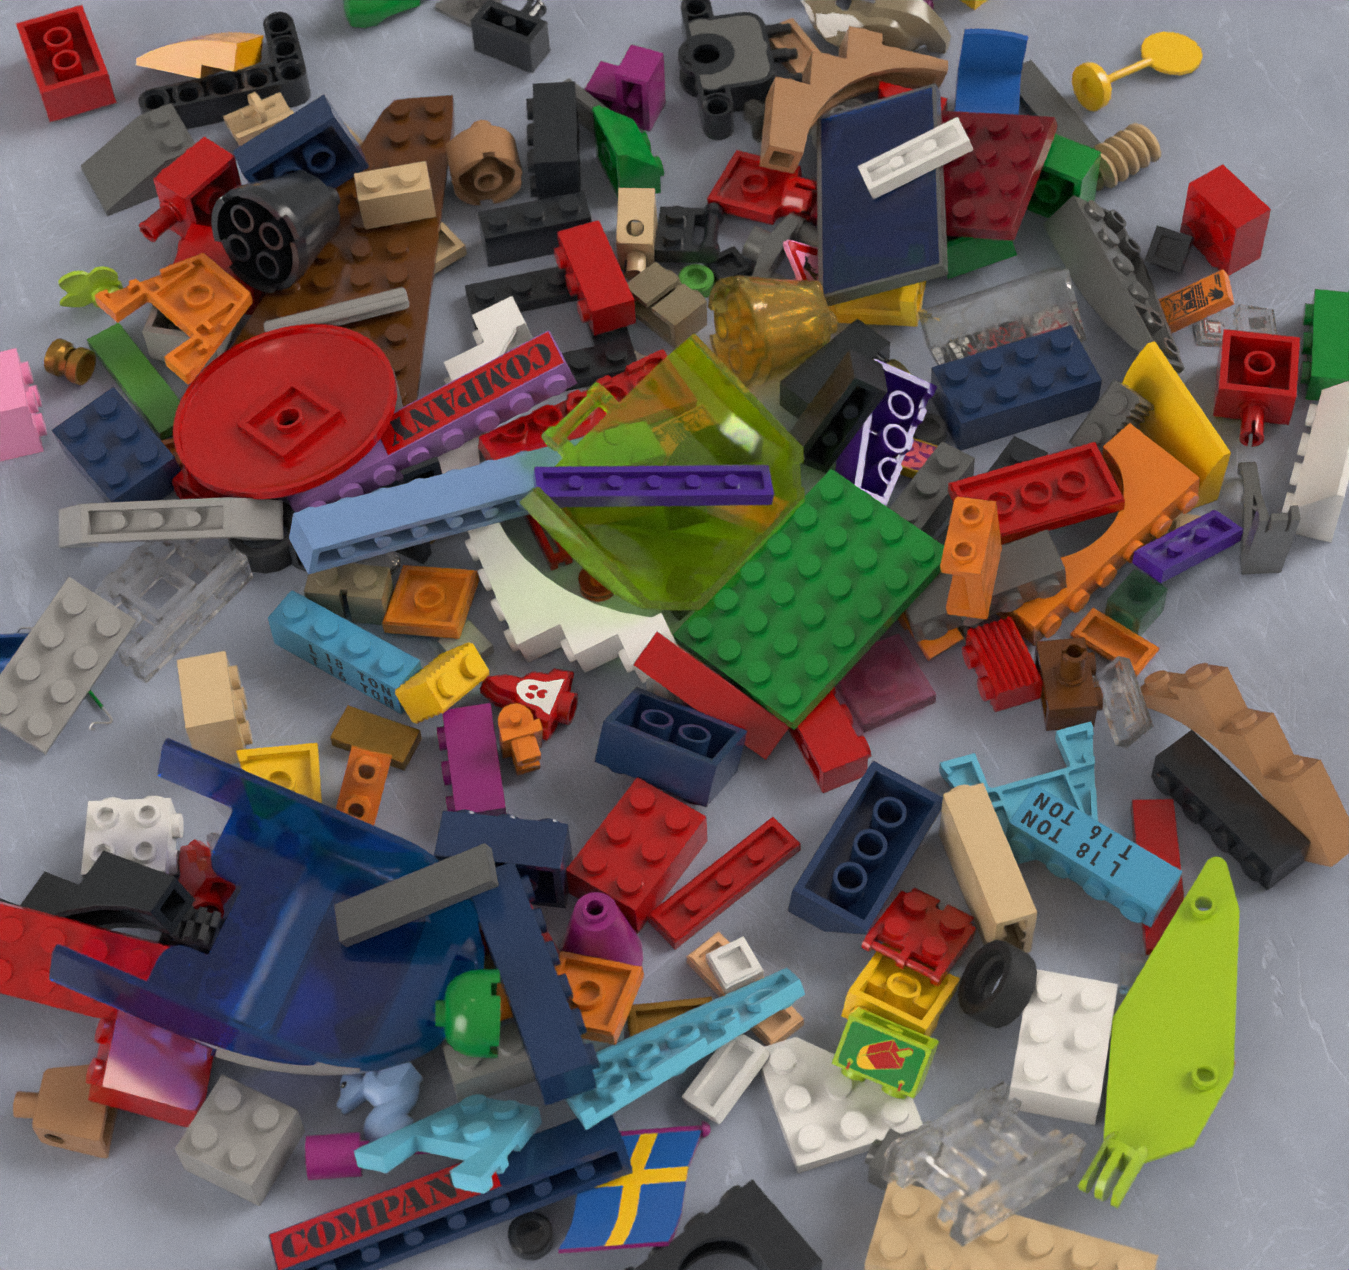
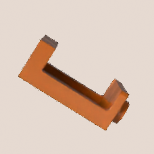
M956 497L954 500L940 564L942 573L953 575L946 604V611L949 615L986 620L988 618L1002 551L996 501Z

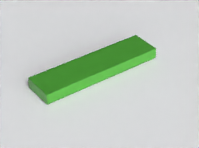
M116 323L88 338L89 348L95 353L96 357L162 441L172 436L174 418L180 400L120 323Z

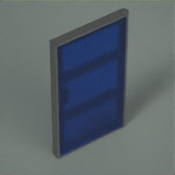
M936 83L821 116L817 119L818 303L820 306L828 307L948 275L944 166L942 165L875 199L872 198L858 168L859 165L942 125L941 96Z

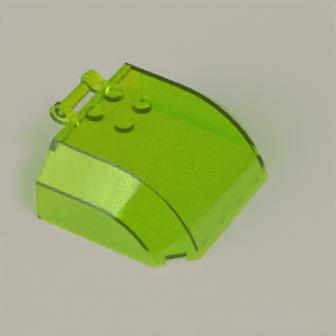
M693 333L642 379L620 402L604 386L595 382L586 391L587 396L555 427L550 426L541 435L546 445L563 457L554 467L769 465L774 491L772 505L558 507L538 486L535 489L533 487L519 502L594 579L621 599L645 610H701L805 502L804 487H801L800 464L804 462L802 445L708 346ZM597 407L602 408L607 415L574 446L567 437Z

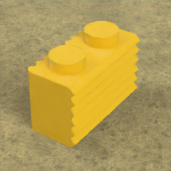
M467 642L439 654L433 661L428 662V665L424 666L423 669H420L419 672L395 689V695L411 721L418 724L420 721L423 722L425 719L428 720L430 717L433 718L435 715L438 716L440 713L443 714L488 677L489 669L473 643Z

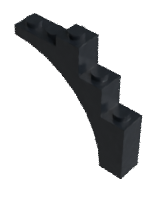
M103 850L80 884L44 871L20 907L106 929L145 928L172 935L195 899L174 876ZM0 898V901H1V902H5V903L17 905V904H14V903H12V902H9V901H7V900H4V899Z

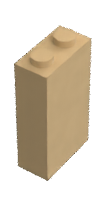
M983 783L972 786H956L943 794L939 836L971 916L975 917L973 921L983 946L994 940H1001L1026 953L1031 952L1037 910Z

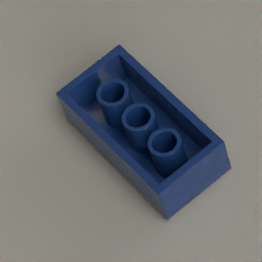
M1069 325L932 367L930 383L938 387L931 399L940 417L946 422L947 430L958 450L962 451L1091 411L1100 398L1102 379L1074 329Z

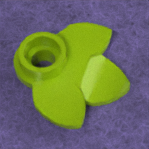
M95 267L89 273L85 271H72L63 275L58 280L60 288L68 293L60 300L59 304L63 307L79 308L93 303L95 307L100 308L94 295L106 289L108 293L123 289V285L118 280L117 272L109 267Z

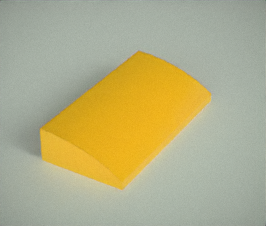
M1150 342L1133 361L1122 383L1154 405V410L1149 411L1148 417H1144L1145 422L1140 423V429L1138 430L1200 477L1199 500L1194 507L1197 508L1218 500L1231 452L1156 342Z

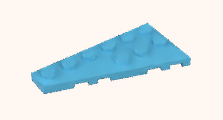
M788 968L782 969L616 1043V1045H611L596 1052L600 1068L593 1070L597 1088L564 1100L587 1130L669 1078L685 1072L695 1062L776 1012L793 1005L794 1001L805 995L800 979Z

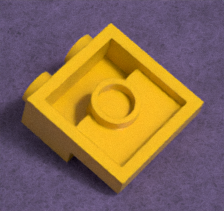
M882 943V945H884V946H886V947H888V948H890V949H892V950H894V951H896V952H898V953H901V951H899V950H897V949H895V948H893V947H891V946H889V945H887V944H885V943ZM876 951L848 990L841 1016L848 1020L849 1015L859 1007L931 1037L937 1027L941 1013L957 991L960 978L948 973L940 986L936 987L930 984V978L907 966L903 970L895 966V960ZM912 958V960H914V961H916V962H918V963H920V964H922V965H924V966L930 968L931 970L935 971L934 968H932V967H930V966H928V965H926V964H924V963H922V962H920V961H918V960Z

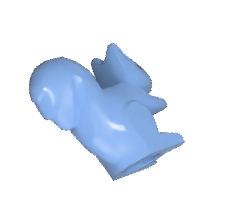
M410 1062L388 1069L365 1072L364 1076L360 1073L343 1075L340 1082L341 1096L337 1102V1108L341 1109L342 1114L346 1115L366 1101L373 1105L374 1108L366 1117L363 1128L365 1140H369L371 1143L414 1122L413 1118L408 1114L416 1105L423 1077Z

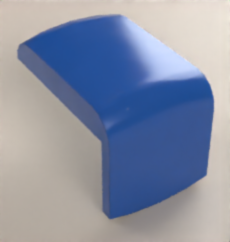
M964 29L956 77L954 111L1019 115L1021 71L1028 36L998 29Z

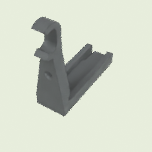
M1239 462L1237 474L1242 476L1243 483L1241 503H1243L1242 528L1244 529L1240 547L1241 574L1281 573L1301 520L1299 506L1291 505L1288 513H1272L1269 517L1261 493L1257 463Z

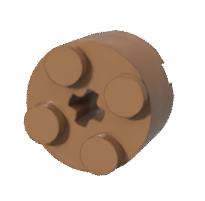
M479 120L474 122L471 128L460 132L446 144L445 150L455 194L460 200L471 205H481L480 201L492 199L493 204H497L511 198L520 189L523 174L517 144L514 136L506 129L493 126L487 120Z

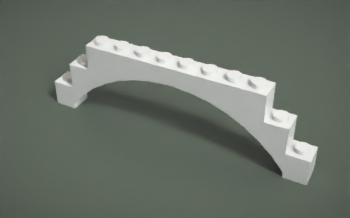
M512 296L472 315L478 328L472 334L478 346L444 362L449 373V377L444 379L445 384L533 339ZM484 432L467 441L461 447L437 457L442 473L444 474L452 469L460 470L479 465L486 461L478 448V440L480 436L488 432ZM501 522L468 531L470 538L465 540L466 547L474 562L480 560L483 568L477 570L487 592L493 589L496 598L490 602L499 621L506 620L509 629L503 631L508 644L513 652L520 650L528 663L562 647L569 662L577 660L584 673L620 657L627 673L635 670L641 682L644 683L651 677L635 667L633 663L656 631L677 645L662 613L653 617L616 611L594 604L568 592L545 577L513 545L507 537Z

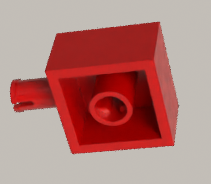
M203 137L196 144L189 147L184 154L153 178L160 208L139 224L140 231L150 242H155L168 229L181 237H185L190 224L212 227V211L217 200L231 189L242 185L235 156L206 137Z
M1229 329L1223 330L1217 360L1213 416L1241 419L1239 434L1241 444L1248 446L1249 435L1252 433V447L1261 445L1264 442V422L1290 424L1297 396L1300 337Z

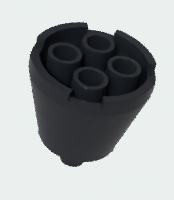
M297 170L294 173L237 186L221 196L214 205L211 220L215 242L222 243L225 252L233 262L229 268L243 282L254 289L266 293L287 289L303 277L336 233L340 222L338 209L340 196L333 187L326 186L317 177L304 170Z

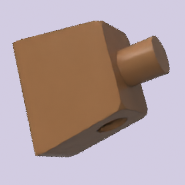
M90 1064L48 1068L43 1072L39 1092H16L13 1102L14 1117L33 1119L32 1128L40 1142L100 1158H108L118 1109L88 1101L91 1084L86 1083V1074Z

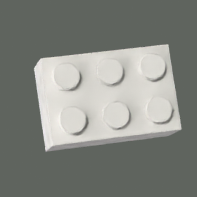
M1037 969L1034 992L1028 1005L1023 1010L1007 1104L1008 1109L1095 1125L1101 1098L1118 984Z

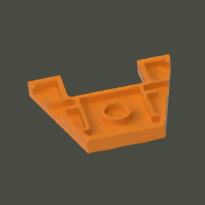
M204 253L159 269L160 275L141 282L135 278L128 281L129 285L123 289L108 293L106 289L94 295L97 305L117 323L144 304L151 303L190 337L188 340L164 356L166 366L187 385L193 382L253 303L251 293Z

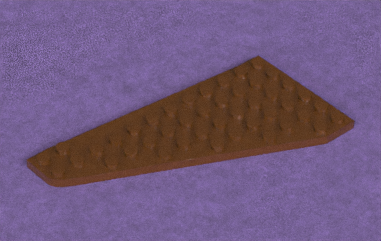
M453 95L394 100L382 111L360 146L369 165V168L362 172L426 161L436 217L365 229L358 203L355 177L335 188L340 196V204L338 205L340 222L336 233L297 283L287 289L265 293L231 348L251 337L265 333L264 323L266 321L403 287L409 299V307L407 309L340 325L339 327L362 334L373 341L384 352L391 367L394 369L403 407L418 400L448 173L445 146L454 138L455 103ZM289 420L285 422L283 425H290L295 421Z

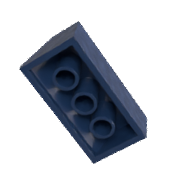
M872 761L794 886L788 912L824 932L867 935L941 812L943 797Z

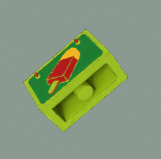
M858 1007L849 1015L831 1064L842 1068L841 1073L852 1080L865 1082L868 1079L882 1085V1091L892 1097L906 1099L908 1096L914 1099L923 1087L940 1041Z

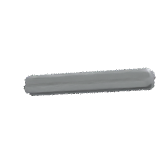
M400 287L269 320L264 323V331L268 332L278 328L304 324L340 326L407 309L409 307V299L405 288Z

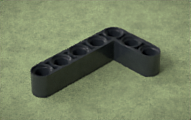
M274 12L265 17L263 21L271 63L145 90L138 98L141 115L171 103L186 129L225 122L223 116L249 106L247 96L253 92L257 93L261 100L281 93L289 108L306 103L311 97V90L292 16L285 12Z

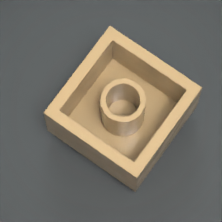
M225 651L177 660L185 729L199 769L239 763L236 750L246 749V745L253 744L250 724L246 720L245 711L248 710L244 687H241L237 665H229Z

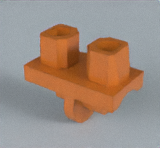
M517 703L504 707L498 716L499 748L502 758H512L517 775L540 769L539 760L541 759V753L539 748H542L543 734L540 719L533 720L532 713L524 705Z
M352 745L334 819L374 828L392 755Z

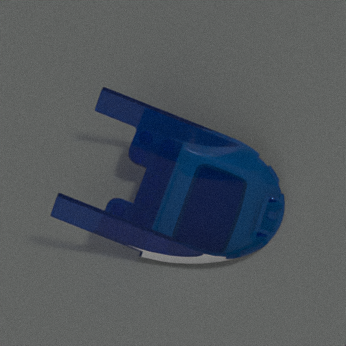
M166 738L161 749L157 775L222 803L231 809L232 813L212 851L210 862L216 875L241 886L242 889L209 956L189 947L181 945L171 946L159 956L148 980L145 981L63 945L56 944L52 952L49 979L212 1049L211 1056L269 1071L326 1076L383 1070L415 1060L446 1040L444 1027H435L436 1000H444L447 986L456 976L467 971L484 968L485 950L478 926L479 918L471 899H465L349 947L339 942L334 905L440 861L420 846L402 837L170 738Z

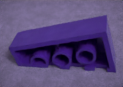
M873 358V360L883 365L888 392L836 460L835 472L886 506L903 468L901 463L905 454L911 450L913 445V436L917 426L922 423L927 412L925 409L929 399L934 396L938 386Z

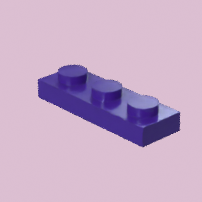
M1214 509L1135 550L1132 564L1159 583H1163L1240 542L1244 529Z

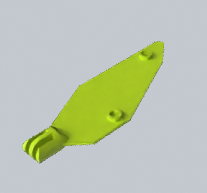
M1212 857L1207 860L1112 1019L1104 1139L1079 1182L1078 1188L1088 1194L1097 1181L1094 1197L1104 1202L1112 1193L1110 1204L1117 1209L1144 1164L1194 1147L1234 1076L1240 909L1227 862L1221 857ZM1199 908H1207L1209 910L1201 911Z

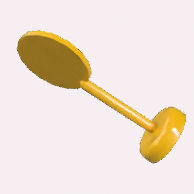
M1175 32L1154 33L1145 38L1140 51L1143 60L1107 75L1105 70L1094 62H1085L1077 66L1072 74L1073 91L1077 100L1084 108L1089 111H1098L1107 106L1111 99L1112 82L1148 66L1168 75L1192 73L1201 64L1203 58L1202 50L1194 40L1185 35Z

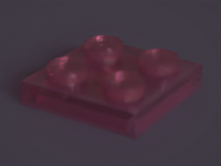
M899 633L876 642L836 685L863 733L936 703L935 691Z

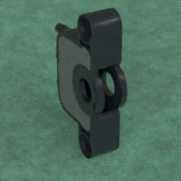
M710 0L681 1V23L684 42L678 50V64L680 66L679 83L686 93L697 98L703 132L709 139L723 140L732 135L734 131L733 112L765 107L766 97L775 77L802 82V73L775 75V63L788 62L798 58L796 48L771 50L769 39L791 34L792 26L790 23L765 25L760 16L751 12L714 16Z

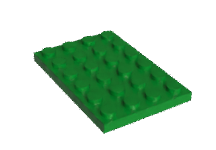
M830 469L673 634V637L678 645L795 730L939 575L944 545Z

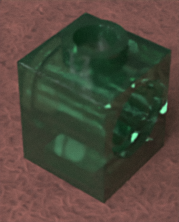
M1135 568L1107 599L1105 615L1142 636L1163 612L1168 588Z

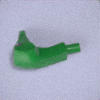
M343 0L344 13L349 25L358 28L376 26L389 16L420 6V0Z

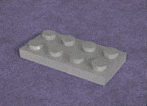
M68 577L0 674V726L46 755L131 632L137 620Z

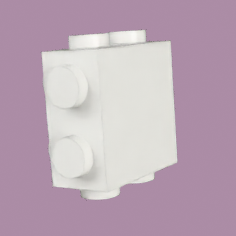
M147 796L143 799L122 800L116 797H108L102 801H88L81 868L82 878L86 876L103 850L171 876L179 875L178 860L180 852L176 850V839L183 837L184 824L183 816L181 813H176L171 798Z

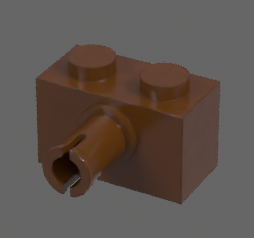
M1085 637L1036 641L1034 664L1043 680L1040 702L1046 731L1061 730L1090 721L1094 727L1097 711L1103 710V695L1100 686L1094 687L1093 676H1096V659L1093 652H1087Z

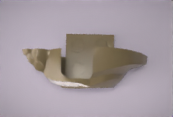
M800 0L805 7L813 28L827 42L837 47H840L849 26L881 33L883 34L882 45L910 52L922 45H926V49L933 53H946L949 48L951 39L949 31L943 20L923 0H875V3L852 0L848 11L841 10L835 5L836 0Z

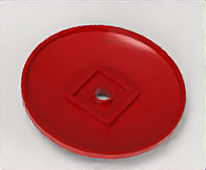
M304 324L278 328L259 334L235 345L214 359L187 388L180 400L173 423V439L176 452L184 468L197 482L219 494L235 498L273 499L305 492L346 472L367 455L378 443L395 411L397 401L396 378L384 352L369 338L347 328L325 324ZM289 420L295 421L290 425H283L285 422Z

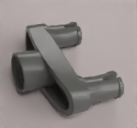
M794 213L787 215L771 233L755 226L751 230L742 251L744 257L756 262L750 290L763 296L768 294L795 307L802 295L799 284L776 273L786 256L783 242L793 240L818 248L817 228L806 223L807 220Z

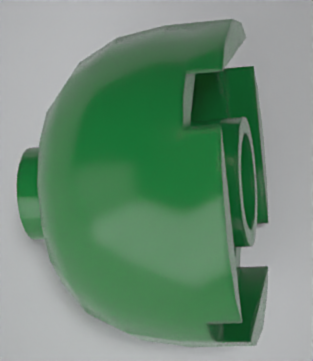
M498 969L473 970L456 976L448 984L444 1000H436L435 1027H444L446 1041L455 1051L465 1056L498 1058L497 1046H499L500 996H497V983H500V972Z

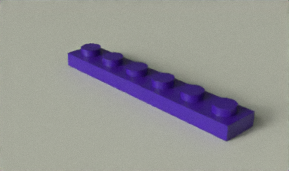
M769 465L534 467L533 473L536 507L772 505L774 498Z

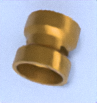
M61 338L51 343L44 358L46 372L57 377L65 375L68 381L77 385H84L88 382L96 366V355L92 350L84 347L74 348L71 342Z

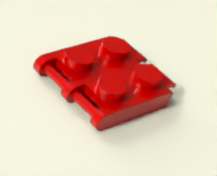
M915 887L909 893L901 890L865 936L861 948L868 952L873 949L895 960V966L903 970L907 966L930 978V984L939 987L972 942L976 927L972 926L973 923L971 922L975 917L949 904L942 911L938 906L941 900ZM878 941H881V942H883V943H885V944H887V945H889V946H891V947H893V948H895V949L901 951V953H898V952H896V951H894V950H892V949H890V948H888V947H886V946H884V945L878 943ZM912 958H914V959H916V960H918V961H920V962H922V963H924V964H926V965H928V966L934 968L935 971H933V970H931L930 968H928V967H926V966H924V965H922V964H920V963H918V962L912 960Z

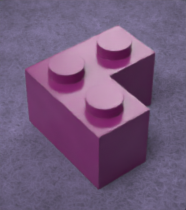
M631 44L620 65L600 61L584 90L609 110L633 119L639 129L650 132L666 104L664 53Z

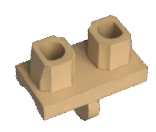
M253 92L247 96L249 106L223 116L226 126L239 146L294 113L286 104L281 93L261 100L257 93Z

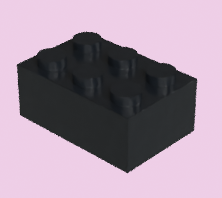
M575 81L533 83V98L526 99L527 120H533V123L527 125L528 146H534V149L527 151L528 173H535V176H530V195L540 200L580 192V134Z

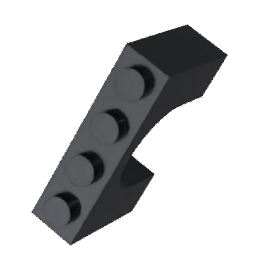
M752 1179L743 1187L735 1185L726 1191L720 1198L719 1205L709 1213L700 1212L693 1216L684 1226V1232L673 1239L668 1246L654 1247L649 1252L648 1259L634 1269L631 1266L624 1269L687 1270L692 1264L706 1256L731 1254L747 1260L757 1270H822V1259Z

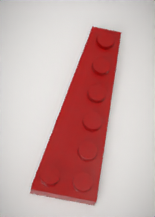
M661 349L627 365L624 372L612 378L606 375L596 380L595 386L583 392L577 389L567 394L566 400L554 406L546 404L532 411L527 416H521L480 436L478 448L486 460H498L513 456L521 451H532L547 447L555 442H566L581 438L589 433L596 434L612 430L623 424L631 425L645 421L647 425L681 415L697 407L698 398L664 349Z

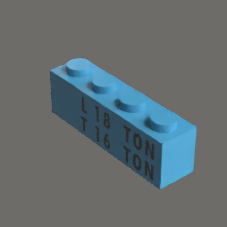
M291 590L268 617L274 643L402 715L405 710L395 695V689L399 688L400 685L404 684L405 681L422 669L420 660Z
M1036 784L1008 822L1005 836L1010 846L1017 853L1026 857H1034L1044 863L1047 869L1055 876L1063 879L1069 878L1082 886L1083 890L1090 897L1099 901L1105 900L1119 908L1122 915L1135 923L1142 922L1150 928L1175 892L1183 872Z

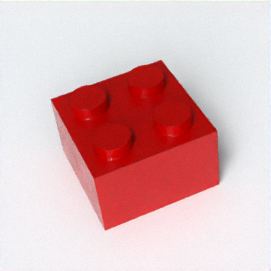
M1222 164L1188 184L1180 233L1192 236L1194 238L1193 245L1206 257L1208 263L1219 270L1223 269L1230 276L1261 258L1271 208Z

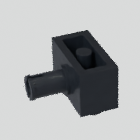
M487 0L471 19L474 51L534 73L550 52L548 22L540 19L547 11L545 4L541 0H536V2L535 0H527L524 7L519 11L496 1Z

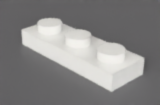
M958 117L859 165L858 168L872 198L875 199L974 149Z

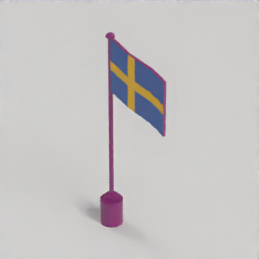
M701 1121V1125L620 1131L633 1173L577 1194L573 1220L565 1240L558 1249V1254L668 1246L676 1233L682 1217L688 1170L701 1136L706 1138L711 1132L710 1125L706 1121ZM360 1132L306 1136L305 1160L308 1181L362 1177L363 1168L358 1167L354 1151L369 1144L370 1141H362ZM418 1151V1152H416V1153L413 1154V1155L431 1154V1153Z

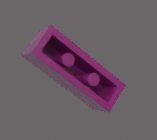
M491 703L448 709L443 713L444 726L436 727L440 751L447 750L449 759L448 761H441L444 786L452 785L453 796L446 797L447 811L456 812L465 809L480 815L498 816L500 814H507Z

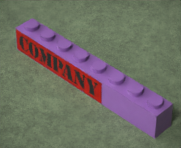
M548 330L395 411L378 443L358 463L346 472L318 487L287 496L292 509L295 512H300L307 507H319L337 502L345 497L353 498L371 493L382 486L393 483L396 480L394 475L400 470L433 457H439L450 450H455L467 441L484 432L495 429L501 423L518 414L529 411L535 405L552 396L563 393L569 387L577 384L557 343Z

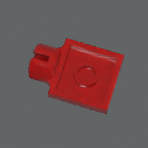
M736 150L707 197L708 204H720L724 208V213L769 225H774L777 219L786 217L790 213H794L805 218L807 222H811L810 214L808 213H811L817 199V182L802 177V170L799 165L794 174L759 166V155Z

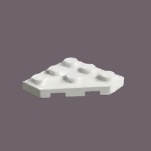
M798 1037L765 1046L770 1053V1057L760 1069L797 1173L867 1152L876 1139L883 1141L890 1128L909 1138L923 1134L924 1126L913 1098L907 1096L906 1099H898L883 1092L881 1089L882 1085L866 1079L865 1082H859L844 1076L841 1073L842 1068L831 1064L835 1054Z

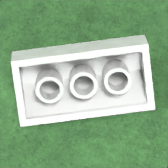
M1349 381L1323 389L1318 405L1310 403L1305 426L1312 427L1311 433H1302L1297 455L1304 456L1303 464L1295 462L1289 485L1297 486L1295 494L1287 492L1282 513H1288L1291 505L1299 506L1301 520L1295 534L1330 543L1333 539L1349 481Z

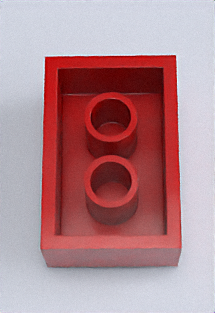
M82 4L16 23L21 43L49 122L117 103L107 68Z
M637 777L566 868L569 894L577 899L593 892L604 893L610 896L633 930L638 934L648 921L647 915L662 903L708 841L707 816Z

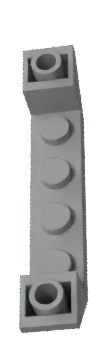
M227 497L86 503L59 509V548L99 547L101 543L237 538L244 541L283 540L282 500Z

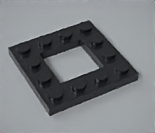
M558 266L465 285L471 317L511 296L514 298L520 312L578 301L577 295H570L565 280L567 271L566 269L560 270ZM472 317L473 325H474V328H475V331H476V330H478V328H477V326H476V324H475V321H474V319H473V317ZM586 322L593 347L562 353L577 384L565 391L596 385V380L606 375L612 378L624 372L627 365L637 361L627 326L593 335L589 323Z

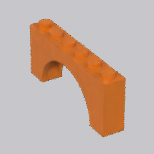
M1131 423L1103 446L1102 455L1125 499L1124 510L1118 512L1108 530L1094 543L1076 553L1060 557L1066 571V588L1061 589L1059 593L1050 598L1042 599L1039 597L1023 603L1021 607L1012 612L1001 611L996 613L1004 620L1008 616L1012 617L1019 633L1034 646L1036 641H1040L1043 637L1050 638L1060 628L1063 619L1072 611L1074 613L1079 612L1087 604L1090 595L1099 587H1107L1116 577L1118 570L1126 562L1132 563L1135 550L1148 544L1154 537L1157 539L1162 537L1171 527L1172 521L1181 513L1187 514L1199 500L1200 477Z

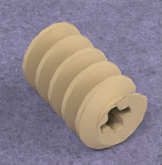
M1138 123L1130 124L1124 130L1118 131L1114 136L1108 137L1103 143L1093 147V149L1101 152L1096 190H1102L1104 186L1114 188L1118 181H1125L1129 175L1137 174L1139 168L1148 167L1150 161L1156 162L1160 159V145L1148 128Z

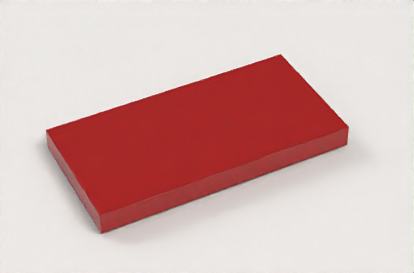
M1096 442L948 483V493L953 504L956 497L996 501L1001 544L1016 541L1044 530L1051 531L1124 510L1125 499Z

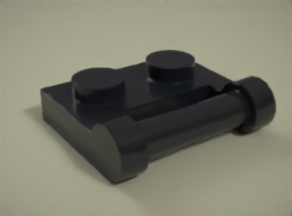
M709 203L704 208L660 206L654 247V262L704 264L716 262L720 256V245L717 242L719 225L724 220V208L718 203ZM695 226H705L703 241L699 245H693Z

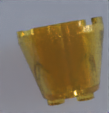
M736 275L718 280L714 284L709 296L708 308L711 311L714 310L716 333L709 335L714 356L726 379L729 382L737 381L743 386V389L762 386L801 365L825 344L830 342L831 334L836 333L838 329L837 318L832 311H829L823 287L818 280L805 281Z

